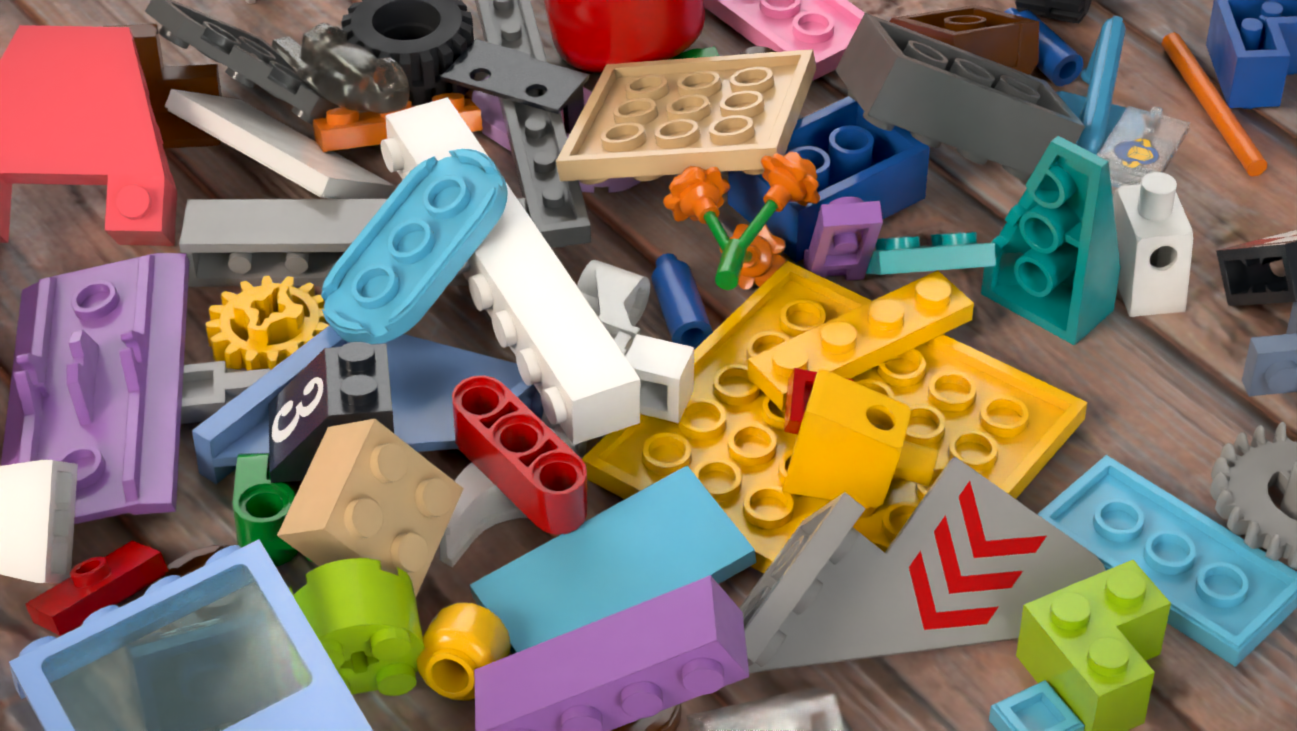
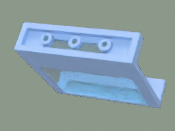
M259 539L242 548L239 545L226 547L212 555L205 566L183 577L179 575L164 577L152 584L146 590L144 596L121 607L116 605L103 607L89 615L81 627L58 638L46 636L37 639L27 645L20 652L19 657L9 661L15 689L21 699L27 698L44 731H373Z

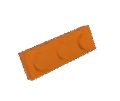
M445 93L432 97V102L448 97L471 132L483 130L481 109L470 98L464 99V95L460 93ZM393 100L381 103L379 105L380 110L359 113L358 108L355 107L330 109L326 112L325 118L313 119L315 141L323 152L379 145L382 140L387 139L385 115L415 106H412L411 101Z

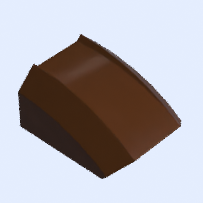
M971 5L893 17L889 21L1028 75L1031 74L1039 63V21L979 5Z

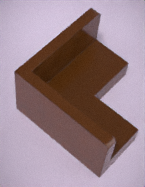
M157 23L103 26L129 27L132 31L149 90V99L164 143L163 148L220 145L221 141L169 112L168 108L165 107L171 89L222 97L218 64L164 67Z

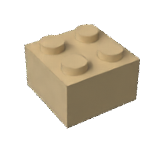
M376 419L331 426L326 430L277 536L318 566L344 559L369 558L380 560L382 571L390 572L397 576V567H399L410 576L416 598L464 488Z

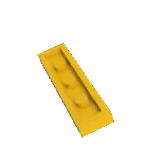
M937 270L749 358L747 376L781 411L786 410L788 379L794 368L814 372L821 368L851 379L971 321L974 302Z

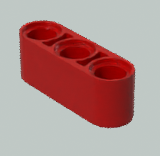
M485 375L471 376L457 384L452 393L455 443L459 450L538 528L544 532L556 535L568 534L577 530L587 517V470L582 459L496 378Z

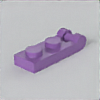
M842 197L831 201L829 204L821 205L810 247L804 250V269L825 279L826 276L844 275L846 281L863 280L883 224L880 201L863 202L858 197Z

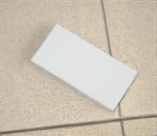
M175 89L170 91L165 104L169 112L321 198L388 199L394 190L395 185L334 151L323 152L316 141L242 100Z

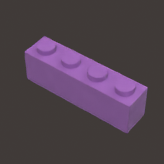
M710 575L474 670L475 731H610L641 718L654 716L662 710L698 696L714 693L724 686L748 678L749 668L743 612Z

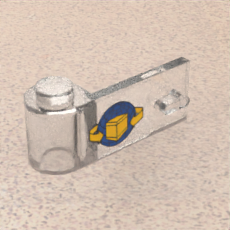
M1128 106L1097 153V156L1109 161L1112 195L1114 196L1115 190L1121 186L1141 184L1142 178L1148 173H1164L1188 134L1190 122L1162 115L1163 109L1160 107H1153L1151 111H1146Z

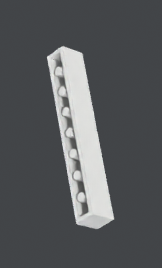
M448 97L385 115L387 139L381 141L383 159L390 172L397 171L402 180L418 164L435 156L437 161L450 157L449 151L473 149L486 154ZM506 183L508 196L502 216L457 275L463 273L468 281L470 294L479 311L486 309L492 318L493 329L499 344L503 348L509 346L515 354L518 370L524 383L527 386L535 385L541 395L542 406L549 422L552 425L560 424L572 445L640 423V377Z

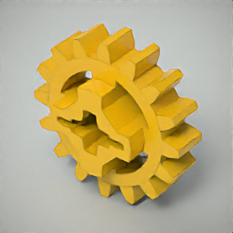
M263 276L261 286L253 287L246 280L240 282L241 293L237 295L228 291L221 293L222 305L210 306L209 314L211 321L206 322L209 347H212L215 362L226 361L227 368L238 370L245 368L247 371L268 368L272 370L329 326L322 309L324 310L325 301L321 295L315 296L314 284L309 282L300 288H295L294 278L287 276L281 284L273 283L270 276Z

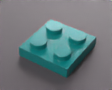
M977 232L931 234L932 246H920L919 236L878 238L875 245L876 250H873L866 274L883 275L996 266L995 243H977Z

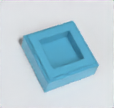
M1046 680L995 703L990 708L989 721L997 731H1084L1085 727Z

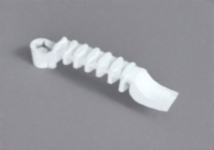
M592 260L583 270L577 287L624 356H626L636 334L640 335V328L635 327L646 308L650 294V281L645 276L598 260ZM543 412L542 421L581 458L586 453L587 441L572 445L560 424L552 425L545 412ZM473 463L464 468L455 480L464 489L440 542V561L451 567L456 564L472 542L484 530L507 520L528 518Z

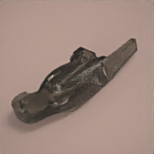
M328 23L315 26L309 32L303 34L302 46L290 37L272 41L273 49L297 72V76L341 108L386 114L404 109L408 103L410 84L401 66L389 57L377 60L367 49L348 43L347 32L339 26H332Z

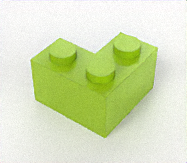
M1132 559L1024 604L1016 657L1037 683L1044 680L1047 681L1085 725L1084 731H1128L1145 723L1155 674L1146 660L1161 654L1171 602Z

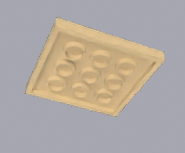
M814 50L607 64L556 160L560 181L579 180L587 185L602 183L609 178L633 177L637 181H651L663 175L682 174L690 166L701 167L704 170L717 167L720 172L743 171L749 175L763 174L764 168L761 164V159L764 156L772 157L776 153L781 155L786 153L816 72Z

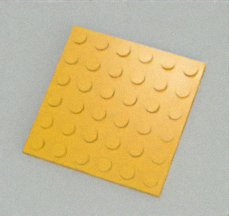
M786 261L694 350L693 393L679 423L640 414V423L607 434L582 458L586 465L587 480L623 499H627L688 465L755 549L756 563L750 567L765 573L800 523L832 500L782 491L797 434L784 432L786 410L781 411L747 376L748 359L872 300L792 262ZM944 334L851 378L853 382L907 404L911 410V415L904 441L939 450L936 466L928 487L893 477L883 505L876 508L863 506L866 509L853 528L885 553L946 465L954 457L1017 499L1085 420L1088 402Z

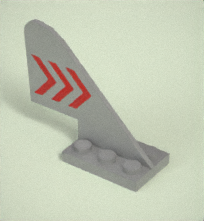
M954 457L946 465L885 553L853 528L866 508L846 492L800 523L739 607L743 612L749 673L1017 640L1019 638L1024 604L1106 570L1104 564L1095 554L964 462Z

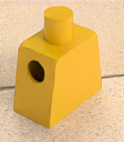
M818 368L793 448L782 491L827 500H834L846 492L862 506L876 508L883 505L893 477L928 487L936 466L939 450L904 441L911 415V410L907 404L833 372Z

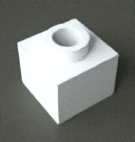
M636 334L625 357L640 377V414L679 423L693 393L694 347Z

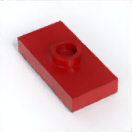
M132 540L105 557H93L79 563L70 571L71 577L25 603V606L33 623L62 636L82 626L84 620L95 611L120 603L165 576L169 570L160 551Z

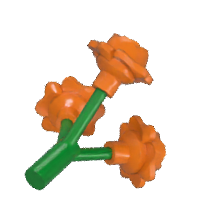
M788 152L785 155L776 153L772 157L764 156L761 159V164L764 168L763 178L770 185V189L763 197L765 205L750 225L738 224L731 238L728 237L718 220L720 214L718 208L724 204L722 195L729 191L730 184L721 177V172L717 167L704 170L701 167L690 166L682 174L674 177L670 183L669 190L671 193L664 198L663 203L667 209L672 210L674 219L679 222L690 217L693 221L707 224L720 246L722 255L716 272L715 282L721 289L731 290L739 284L740 288L747 290L751 289L755 283L760 287L786 262V258L780 255L786 247L785 240L774 236L770 232L766 224L775 211L781 212L788 202H797L802 206H807L808 203L817 204L821 199L817 192L819 182L816 180L818 175L816 174L815 165L810 160L803 159L797 152Z

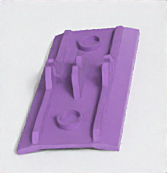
M154 253L39 279V282L22 290L1 466L39 460H55L78 464L74 524L125 513L140 515L176 512L190 263L186 253Z

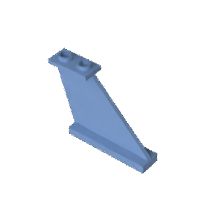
M329 325L193 429L192 434L199 474L217 484L236 469L238 454L269 453L268 404L324 348L341 347L349 342L338 336ZM406 334L386 342L394 434L417 452L459 449L455 443L452 393L457 384L471 376L485 375L496 378L542 420L544 409L541 395L534 384L527 386L524 383L517 363Z

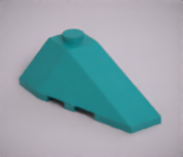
M1057 136L1050 142L1026 183L1027 189L1021 199L1011 208L1006 216V224L1002 231L991 242L995 243L996 266L984 267L981 295L1075 346L1114 311L1121 265L1109 161Z

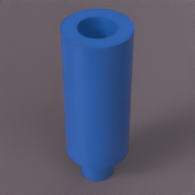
M1009 8L1004 11L1005 13L1039 21V63L1036 68L1056 86H1065L1079 76L1083 68V58L1033 12L1028 10L1019 12L1016 8Z
M666 253L656 260V269L651 276L652 285L672 342L694 347L695 350L713 333L690 266L678 260L674 254Z

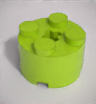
M369 558L344 559L321 565L305 574L307 584L294 595L292 586L289 590L351 694L378 690L386 696H399L411 691L416 686L417 658L425 649L413 583L410 576L399 567H397V576L393 573L382 571L380 560ZM287 636L293 676L297 684L304 689L311 684L312 677Z

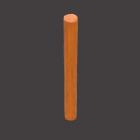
M1175 32L1167 34L1161 42L1163 49L1248 175L1258 176L1267 169L1268 164L1181 36Z

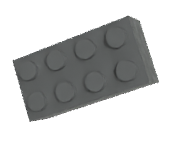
M864 13L835 69L848 88L847 94L859 103L864 110L863 117L874 126L887 131H892L894 126L910 131V134L915 139L930 147L939 148L941 143L953 146L963 157L978 164L985 165L987 160L1002 164V167L1008 173L1025 181H1028L1054 138L1060 136L1076 144L1085 128V125L1046 81L868 13Z

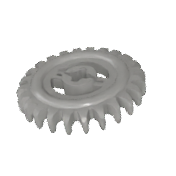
M1284 422L1278 425L1272 443L1265 437L1264 426L1259 425L1253 434L1251 446L1248 444L1247 435L1241 432L1237 436L1234 446L1231 443H1227L1223 447L1221 455L1214 463L1211 472L1213 481L1210 493L1216 501L1215 509L1223 519H1228L1226 526L1232 533L1236 535L1246 534L1244 543L1252 549L1263 547L1267 550L1265 557L1273 561L1283 557L1288 559L1289 567L1297 569V442L1291 441L1286 436V424ZM1273 485H1276L1284 494L1280 506L1281 510L1274 505L1268 495V489Z

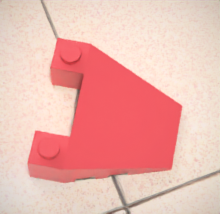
M19 25L0 60V243H8L12 184L107 185L105 231L119 245H175L177 189L169 169L163 148L164 143L159 126L155 120L149 99V90L133 34L129 27Z

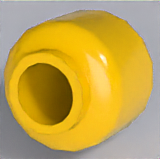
M455 603L447 606L433 618L423 635L425 649L417 658V669L426 685L439 695L452 700L475 699L474 670L509 655L511 649L509 632L502 620L485 607L474 603Z

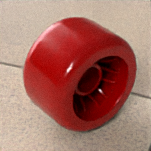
M543 0L552 40L557 53L571 66L595 73H602L607 64L669 60L684 52L697 40L702 33L705 23L703 0Z

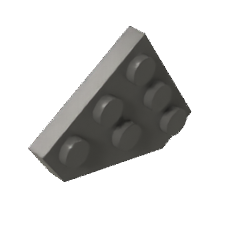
M151 0L145 10L147 14L162 25L159 34L184 49H187L189 45L195 47L210 59L227 66L228 68L225 72L247 87L254 88L255 84L261 86L274 97L293 105L291 111L311 125H313V119L325 118L326 112L330 109L349 107L269 43L256 35L174 0Z

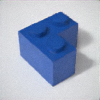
M1214 0L1206 46L1225 102L1229 108L1254 109L1257 107L1280 106L1286 75L1297 74V0Z

